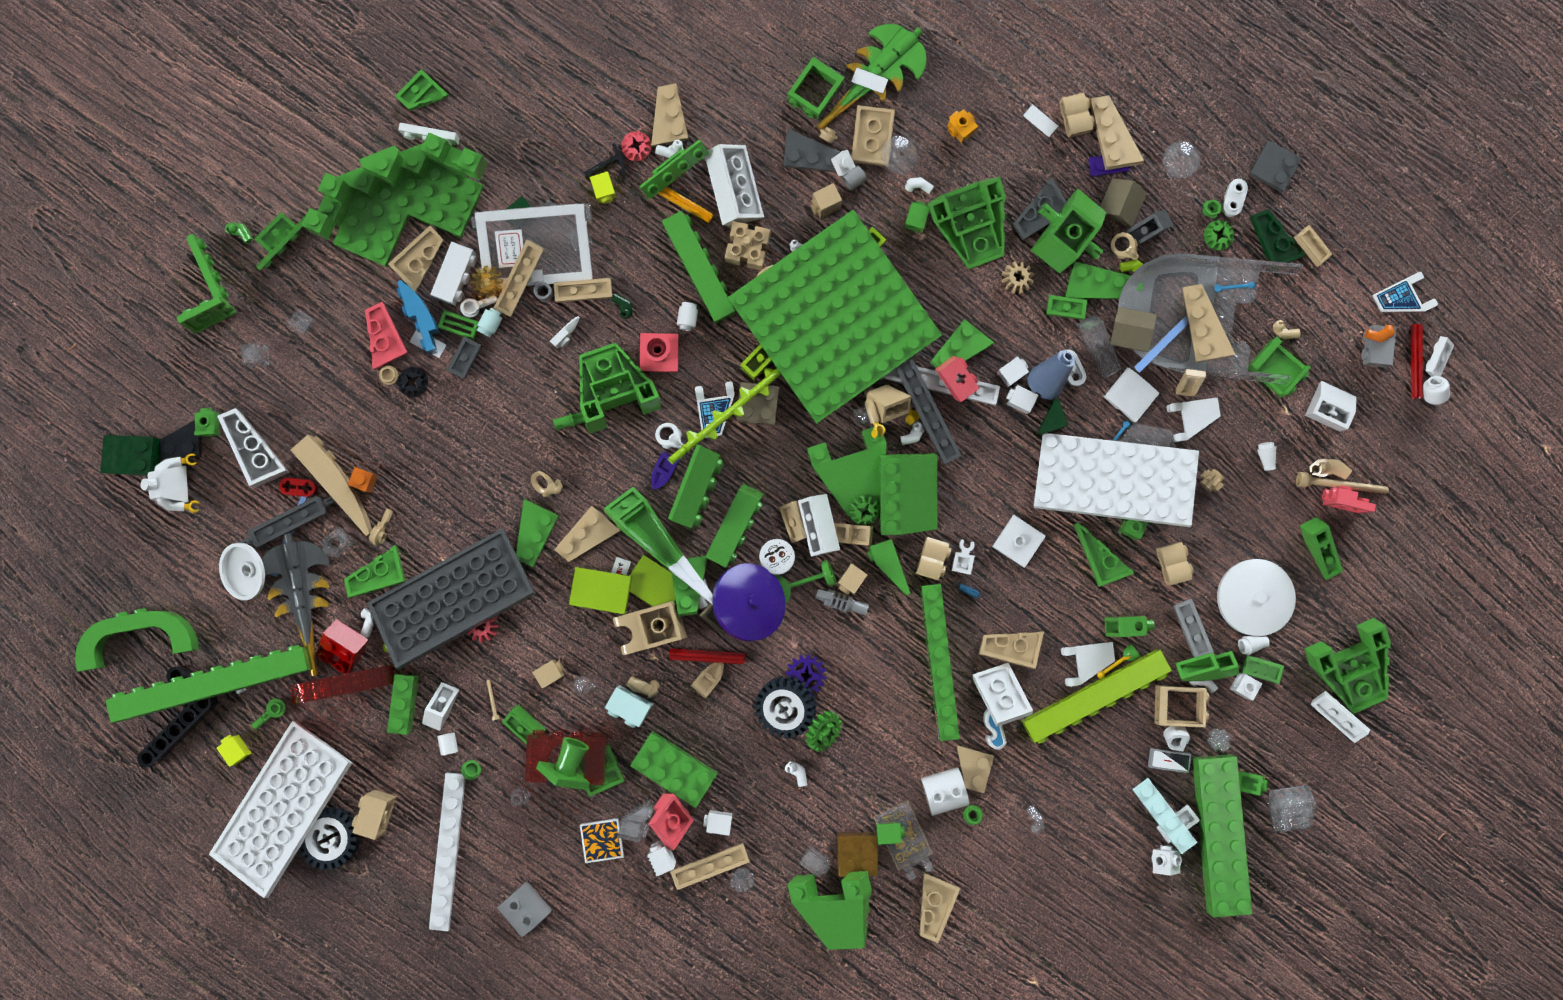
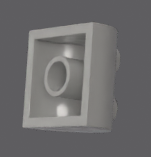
M528 881L496 907L521 937L529 933L552 911Z

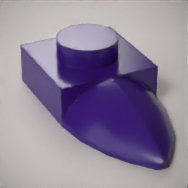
M665 451L661 453L652 472L651 484L654 490L667 483L680 462L678 460L671 464L668 461L671 455Z

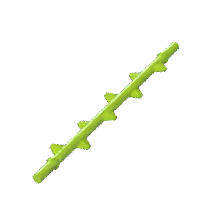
M765 368V378L751 390L741 387L739 389L741 398L724 412L714 410L712 412L714 420L698 434L689 430L686 433L688 442L682 444L681 448L668 458V461L674 464L686 453H689L705 437L714 440L718 438L717 427L732 415L744 416L742 407L758 393L764 396L769 395L768 385L781 375L777 368L775 370Z

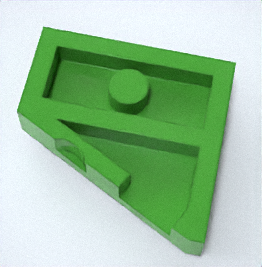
M422 69L395 95L409 111L446 99L449 96Z

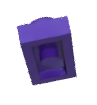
M1102 156L1089 157L1088 159L1091 178L1130 171L1129 166L1105 170Z

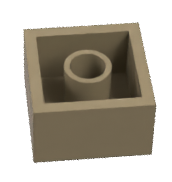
M741 382L740 388L743 387L751 390L757 384ZM768 385V396L758 393L742 407L744 416H737V423L775 427L779 386Z

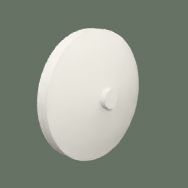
M1251 559L1235 564L1224 574L1218 586L1217 603L1222 617L1233 629L1245 635L1265 636L1280 630L1289 621L1295 608L1296 595L1291 579L1281 567L1267 560Z

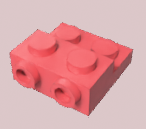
M1348 486L1333 487L1330 490L1324 489L1322 494L1324 506L1359 514L1375 512L1376 504L1369 503V499L1359 498V492L1352 491V487Z
M663 793L653 808L656 813L648 824L668 850H675L694 820L675 794Z

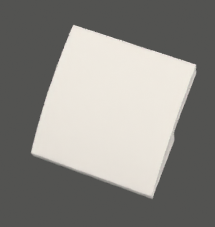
M1127 368L1104 398L1116 409L1122 411L1132 422L1136 423L1159 395V392L1136 372Z

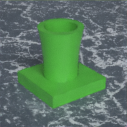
M564 737L557 763L539 761L536 769L555 786L587 790L590 782L579 774L577 769L589 747L577 739Z

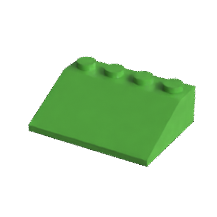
M937 453L879 455L881 535H902L937 529Z

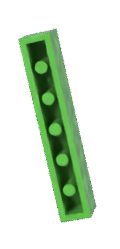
M680 211L662 220L664 229L715 325L735 315V308L725 293L728 291L723 281L719 282L717 278L719 272L714 264L710 265L708 261L710 255L706 248H701L699 244L701 238L697 231H692L690 226L693 224L688 214L684 216L683 212Z

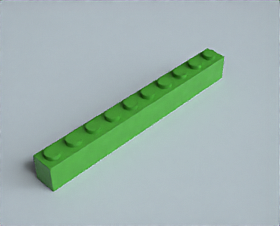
M294 645L288 647V651L282 653L280 650L269 652L267 657L262 658L261 655L250 657L248 662L242 663V660L231 662L230 667L216 666L210 668L211 672L203 673V671L191 673L189 678L184 679L183 676L172 678L170 683L164 684L163 681L151 684L152 687L148 689L138 687L131 689L132 693L124 694V692L112 694V698L105 700L110 723L126 721L311 671L307 648Z

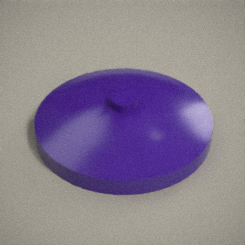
M744 563L728 569L720 576L713 591L712 604L716 619L720 626L736 639L751 642L767 638L778 629L784 618L786 602L782 586L773 574L760 565Z

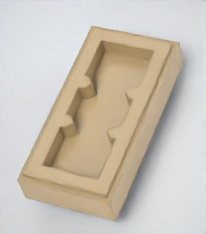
M1310 225L1293 237L1316 267L1333 255Z
M1186 369L1176 387V394L1195 396L1206 378V371Z

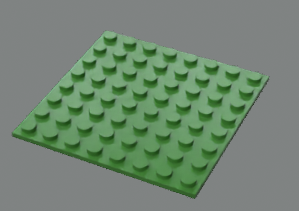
M854 210L727 297L816 424L942 336Z

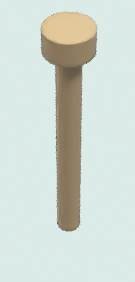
M486 680L493 712V721L500 719L496 712L491 682Z

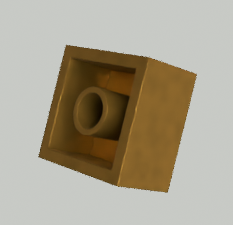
M876 832L837 833L838 875L846 876L849 872L868 871L869 876H878Z

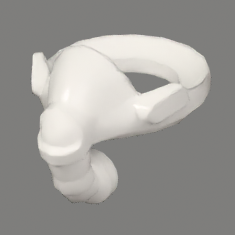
M664 423L657 428L655 437L663 448L669 449L673 447L680 449L683 444L681 442L682 432L676 425ZM665 427H670L674 431V434L669 436V440H662L660 438V432Z

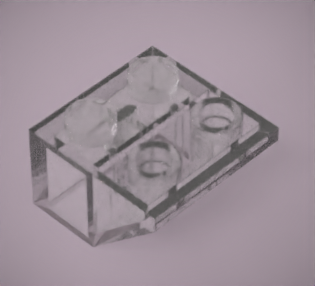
M1308 785L1270 791L1268 807L1274 833L1312 827L1317 803Z
M651 798L625 812L621 819L618 838L638 843L641 842L642 838H646L650 827L647 820L651 819L655 806L652 804Z

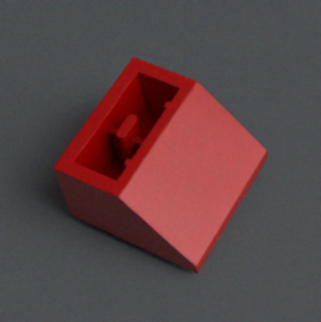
M336 619L322 633L315 656L333 666L338 672L348 676L364 653L368 639Z

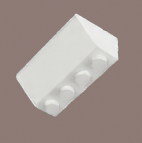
M718 144L708 150L709 154L705 156L722 225H732L733 221L747 223L764 218L746 145Z

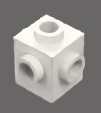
M1160 845V848L1153 849V873L1169 876L1179 874L1182 863L1179 851L1173 849L1172 845Z

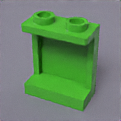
M1275 337L1264 346L1246 368L1281 398L1286 395L1290 396L1297 389L1295 385L1307 378L1309 375L1308 370L1311 366L1303 365L1280 345L1282 341Z

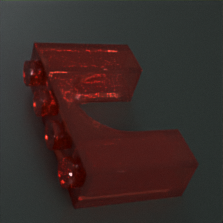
M533 730V733L527 734L525 782L545 783L548 779L536 769L538 762H549L551 751L556 746L562 745L564 737H570L585 743L589 747L583 757L585 764L584 778L590 782L589 785H604L606 783L608 736H603L602 732H591V735H583L584 732L572 731V734H564V731L554 730L550 734L545 733V730Z

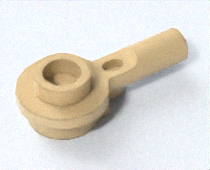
M386 509L381 522H378L377 526H374L369 541L373 545L378 546L384 543L386 539L385 528L393 514L392 510Z

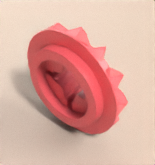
M631 131L628 135L624 136L621 143L623 154L632 161L644 160L649 156L652 149L651 140L640 131ZM634 139L637 143L642 144L639 146V153L635 148H631L634 145Z

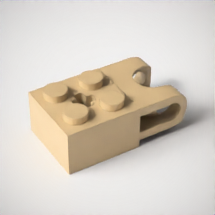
M676 600L613 618L615 627L626 626L632 632L630 643L621 646L622 655L687 638L682 616L678 617ZM663 622L664 626L660 627L659 623Z

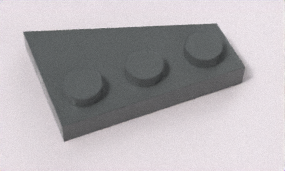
M787 128L783 167L837 173L831 159L840 152Z
M1052 178L1013 224L1022 240L1027 239L1050 224V221L1038 213L1039 209H1043L1041 206L1044 203H1047L1053 210L1059 213L1067 202Z

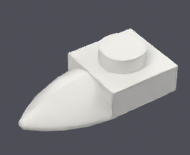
M579 316L571 320L550 340L557 349L565 347L570 342V334L575 329Z

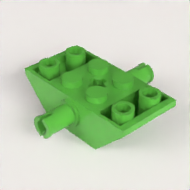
M1076 189L1059 213L1053 210L1047 203L1041 206L1043 209H1039L1038 213L1050 221V225L1031 248L1035 255L1058 273H1061L1077 260L1084 250L1095 260L1100 257L1099 253L1102 254L1103 249L1099 248L1091 240L1101 229L1106 212L1079 189Z

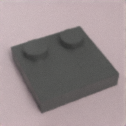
M1268 140L1248 175L1282 193L1302 158Z

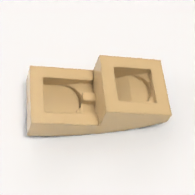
M834 523L839 543L872 546V526Z

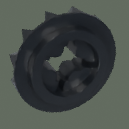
M410 367L403 369L402 373L398 375L397 385L404 395L418 397L426 391L428 377L420 368ZM408 376L413 379L417 378L415 381L417 388L412 385L407 386L410 382Z

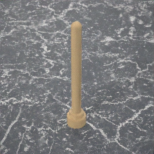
M1299 472L1296 478L1297 487L1306 488L1311 485L1327 487L1348 486L1352 487V490L1382 494L1389 492V488L1386 486L1316 478L1307 472Z

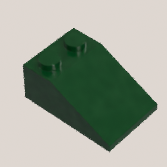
M104 435L100 473L148 477V472L155 471V466L160 463L161 439L142 436Z

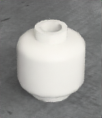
M1433 376L1426 380L1423 384L1425 401L1434 405L1445 403L1450 398V384L1448 380L1441 376Z

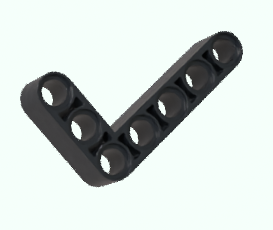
M186 666L172 667L167 671L166 678L170 683L171 679L176 677L178 670L184 679L191 677L193 672ZM217 697L207 698V707L203 705V700L189 703L138 754V764L145 768L159 764L217 706ZM190 711L194 714L193 721L189 718ZM176 725L180 728L179 735L175 732ZM162 739L166 742L165 749L161 746ZM148 753L152 755L151 762L147 759Z

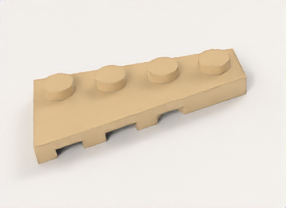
M1110 96L1090 98V107L1095 121L1105 170L1143 164L1144 159Z
M1203 285L1183 287L1182 292L1196 363L1235 356L1234 350Z

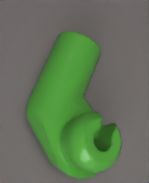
M235 222L226 224V233L241 236L245 244L253 241L250 232L244 224Z

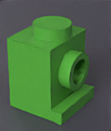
M201 408L200 412L194 413L195 436H220L218 412L212 411V408ZM204 418L207 419V423H206L205 425H204Z

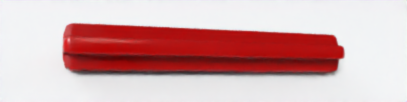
M1413 324L1410 326L1412 399H1421L1424 397L1422 324Z
M670 649L669 659L744 664L745 653Z

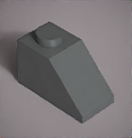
M1164 209L1153 213L1125 232L1136 239L1139 246L1170 229L1174 224Z

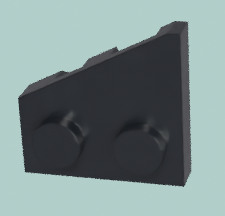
M195 420L160 440L161 459L185 458L188 454H195V456H189L188 458L202 457L201 437L194 435Z

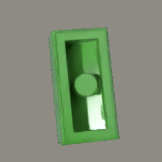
M516 705L502 721L505 726L529 747L546 730L519 705Z

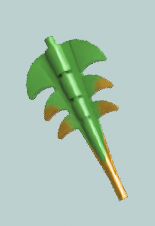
M897 24L880 25L869 32V36L879 40L884 48L882 50L872 46L860 48L857 50V54L865 57L870 65L867 67L860 63L847 64L846 67L853 73H855L856 68L884 77L894 84L897 92H900L903 86L901 66L910 69L915 75L916 80H919L925 71L927 63L926 51L917 39L923 32L920 28L910 32ZM854 83L832 111L817 125V128L819 130L821 128L824 129L838 115L869 91L876 93L881 101L885 102L886 88L883 93Z

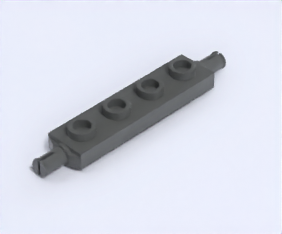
M316 496L248 530L249 537L239 541V543L253 544L256 548H260L284 536V534H288L328 514L327 506L336 503V501L331 496L324 500L320 496Z

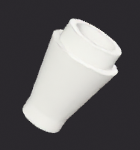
M1274 442L1258 444L1259 449L1257 451L1264 471L1276 469L1277 446H1274Z
M1244 636L1242 639H1239L1238 647L1242 654L1251 655L1265 647H1269V639L1267 636Z

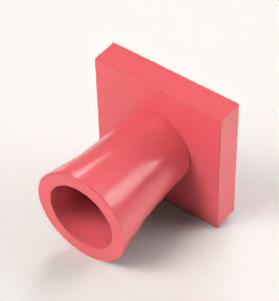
M640 333V369L642 372L678 373L679 334ZM657 348H661L660 353H655L654 351Z

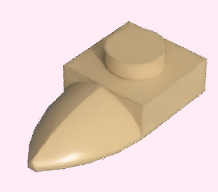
M724 663L709 665L690 686L706 698L719 683L723 674Z

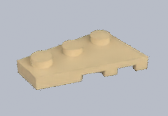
M676 83L661 86L657 89L652 148L657 147V145L662 146L674 143V140H689Z
M429 226L388 265L416 293L444 240Z
M591 506L554 550L568 562H571L621 530Z
M1044 631L983 635L978 655L1036 669Z
M923 873L919 934L926 939L939 943L960 887L927 873Z

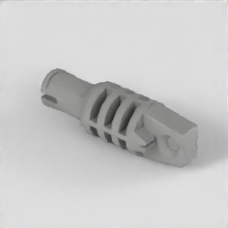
M818 589L815 599L823 601L825 606L844 612H849L850 610L866 615L869 604L853 600V597L831 589H828V592Z

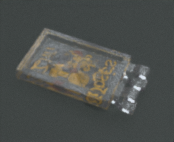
M908 800L873 816L876 823L900 822V826H904L905 838H901L902 843L886 844L898 871L904 868L909 881L916 878L912 867L921 862L926 872L934 870L928 858L933 852Z

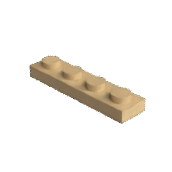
M526 240L494 309L509 317L513 315L545 248Z
M741 843L673 869L670 873L676 889L679 890L747 864L750 860L744 844Z

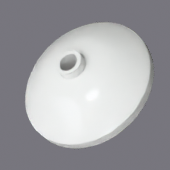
M234 543L224 549L219 561V573L226 590L239 600H250L258 596L265 582V568L259 554L245 543Z

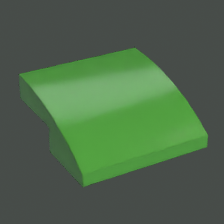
M609 743L587 752L577 769L579 774L590 782L586 790L589 797L625 781Z

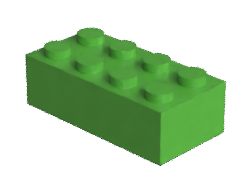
M654 731L651 732L630 765L695 808L718 773Z

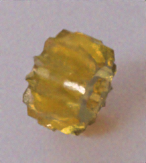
M487 265L483 267V270L480 267L477 268V273L471 275L475 280L471 281L470 284L476 285L473 291L479 290V297H482L485 293L487 299L491 297V294L497 296V290L501 291L503 289L499 284L503 283L504 280L498 279L501 272L495 274V267H492L489 271ZM486 278L490 279L489 282H491L488 286L484 284L485 281L483 282Z

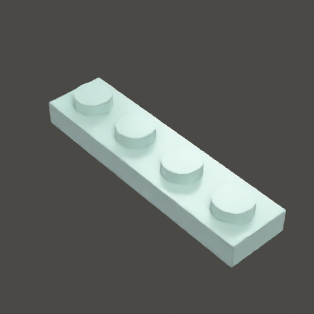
M1149 778L1132 789L1180 854H1183L1197 843Z

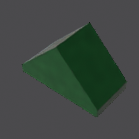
M1055 398L1052 400L1036 435L1041 436L1068 426L1059 399Z

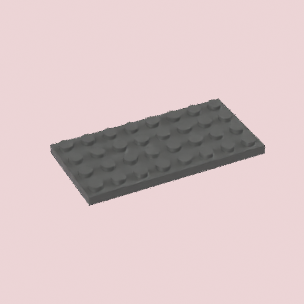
M502 528L367 602L394 666L400 670L534 596L536 593L505 530Z

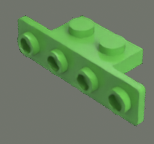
M701 140L696 141L685 151L681 148L652 171L654 175L640 185L641 190L648 199H652L707 156L709 151Z
M280 212L258 234L255 240L269 253L256 265L257 269H267L273 262L271 258L275 254L279 256L286 249L284 245L289 240L293 242L299 236L298 231L303 227L301 225L306 215L297 224H294L285 214Z

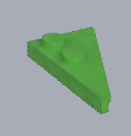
M1080 523L1073 524L1098 587L1134 574L1131 568H1128L1100 540H1097L1089 533Z

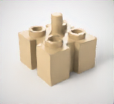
M733 221L730 232V241H733V244L728 243L725 263L740 266L742 261L747 263V268L761 271L765 261V251H762V248H768L771 235L770 229L755 226V230L748 229V224Z

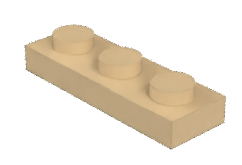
M611 278L555 282V302L612 298Z

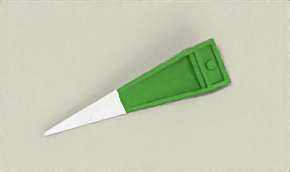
M634 487L604 508V512L621 531L712 604L713 594L680 551L647 500Z

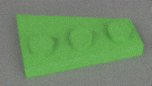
M964 319L931 360L930 364L937 368L952 356L963 358L964 361H967L984 349L992 346L994 342Z
M394 545L389 551L379 555L374 561L365 567H361L344 579L348 598H355L406 582L398 547Z
M706 556L686 558L701 580L704 581L708 558ZM671 571L678 617L698 614L701 595Z

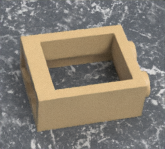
M1156 685L1154 724L1162 726L1206 727V723L1209 721V713L1206 711V703H1209L1207 688ZM1168 691L1197 692L1196 721L1167 719Z

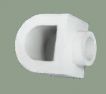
M1169 726L1163 733L1166 743L1171 750L1184 751L1186 744L1190 740V735L1184 726Z

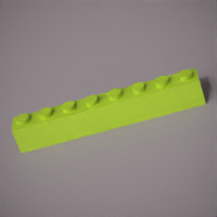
M1156 649L1104 676V678L1021 720L1032 742L1043 743L1049 739V735L1053 733L1057 735L1064 732L1066 726L1070 724L1074 726L1081 723L1083 717L1087 715L1091 717L1098 714L1100 708L1104 706L1108 708L1115 705L1117 699L1121 697L1125 699L1132 696L1134 690L1138 688L1142 690L1149 687L1151 681L1155 679L1159 681L1168 676L1167 673L1172 670L1162 651Z

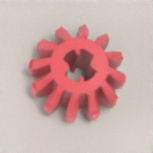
M497 617L485 622V630L479 629L477 626L468 631L467 635L474 633L472 637L474 641L478 637L479 642H484L485 638L490 641L491 635L495 636L497 634L493 628H499L498 624L493 625Z

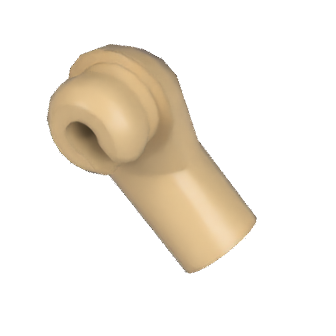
M1282 320L1276 321L1273 325V331L1281 339L1300 338L1299 328L1288 330Z

